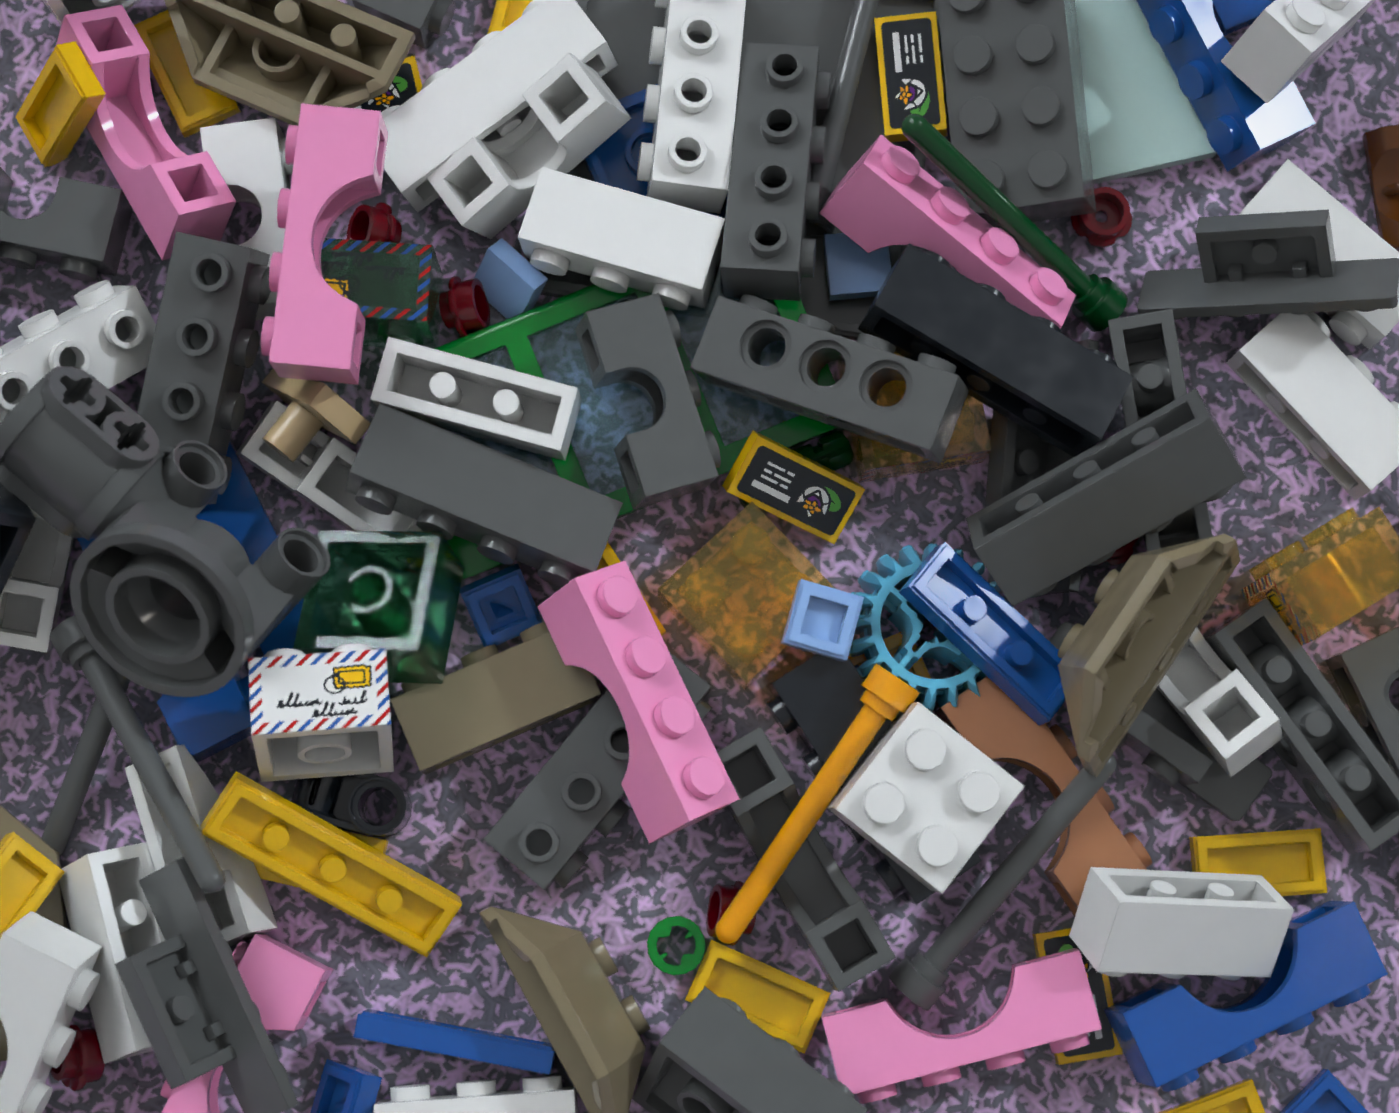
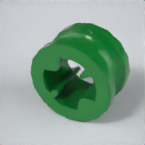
M681 916L667 917L658 922L650 931L647 941L648 955L653 965L662 972L671 975L686 974L695 969L702 961L705 952V938L699 926L692 920ZM672 926L686 928L689 932L685 935V938L688 939L693 936L695 939L694 954H683L681 964L679 965L665 962L664 958L668 955L667 952L659 955L657 951L658 938L669 937Z

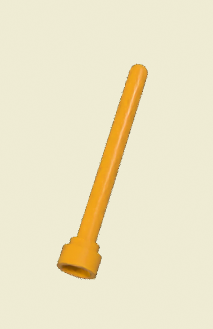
M877 663L862 683V686L866 688V691L860 698V701L865 703L718 921L715 933L721 942L732 944L740 938L886 719L893 722L899 712L904 714L920 694V692Z

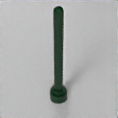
M910 114L905 117L901 126L904 136L996 224L1009 233L1016 243L1039 265L1049 268L1061 276L1067 288L1076 294L1072 303L1073 314L1090 331H1102L1108 327V320L1120 317L1127 305V295L1110 278H1099L1096 274L1087 275L923 116Z

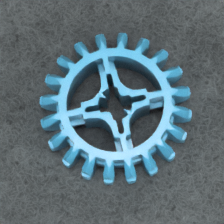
M930 543L924 549L922 561L917 551L911 545L904 546L899 551V563L888 554H885L876 562L879 575L866 570L858 578V583L865 592H852V594L864 597L854 633L860 635V638L852 641L848 655L849 657H855L865 654L866 662L856 669L862 679L868 676L877 663L920 692L916 702L921 703L932 713L936 700L939 707H942L949 701L954 708L957 707L958 695L967 689H970L980 697L977 682L986 677L937 628L934 631V638L929 642L925 641L915 651L912 650L914 644L921 637L919 633L924 626L923 622L927 619L896 588L905 585L932 550L938 546L937 543ZM954 549L964 559L962 549ZM980 561L972 566L980 575L984 573L986 568ZM995 581L990 583L998 593L1001 591ZM882 607L890 613L888 620L903 635L902 644L893 657L887 650L881 633ZM921 657L933 658L944 666L951 663L962 673L949 678L931 679L915 675L908 670Z

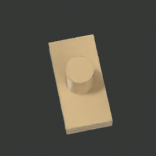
M274 369L262 381L265 386L289 405L262 439L292 463H294L321 428L356 444L371 424L330 387L320 381L281 378Z

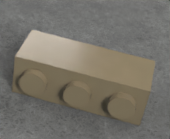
M542 622L520 633L523 643L500 653L496 644L489 645L462 657L460 660L463 668L440 678L437 670H431L406 680L401 684L404 693L391 698L390 701L419 771L426 775L597 702L602 695L593 674L584 668L564 664L545 622Z

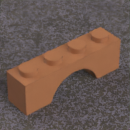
M987 676L977 682L980 697L970 689H967L958 695L957 707L954 708L949 701L935 711L938 718L992 761L1015 764L1033 773L1046 785L1054 800L1057 799L1079 773L1072 762V759L1078 756L1077 751L1065 732L1057 724L1050 728L1046 723L1039 726ZM1103 787L1099 789L1060 835L1055 855L1044 871L1074 917L1090 867L1147 870L1146 868L1152 864L1150 855L1138 838L1131 832L1123 836L1110 817L1109 813L1114 811L1115 807Z

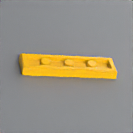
M235 771L200 825V830L204 836L426 958L462 906L459 895Z

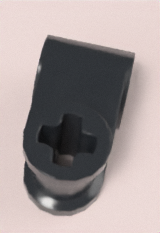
M374 774L298 779L291 801L337 828L342 827L375 837H389L398 834L406 827L412 812V803L406 790L401 785ZM381 789L390 790L396 798L397 812L387 824L374 826L366 818L364 812L365 802L375 791Z

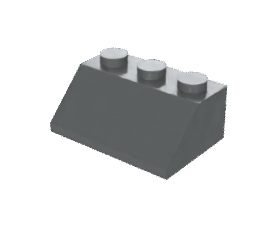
M706 987L703 988L659 1042L633 1097L635 1102L650 1113H866L868 1110L855 1100L853 1093L844 1084L823 1076L803 1061L791 1044L780 1038L770 1036L750 1021L739 1005L727 998L718 997Z

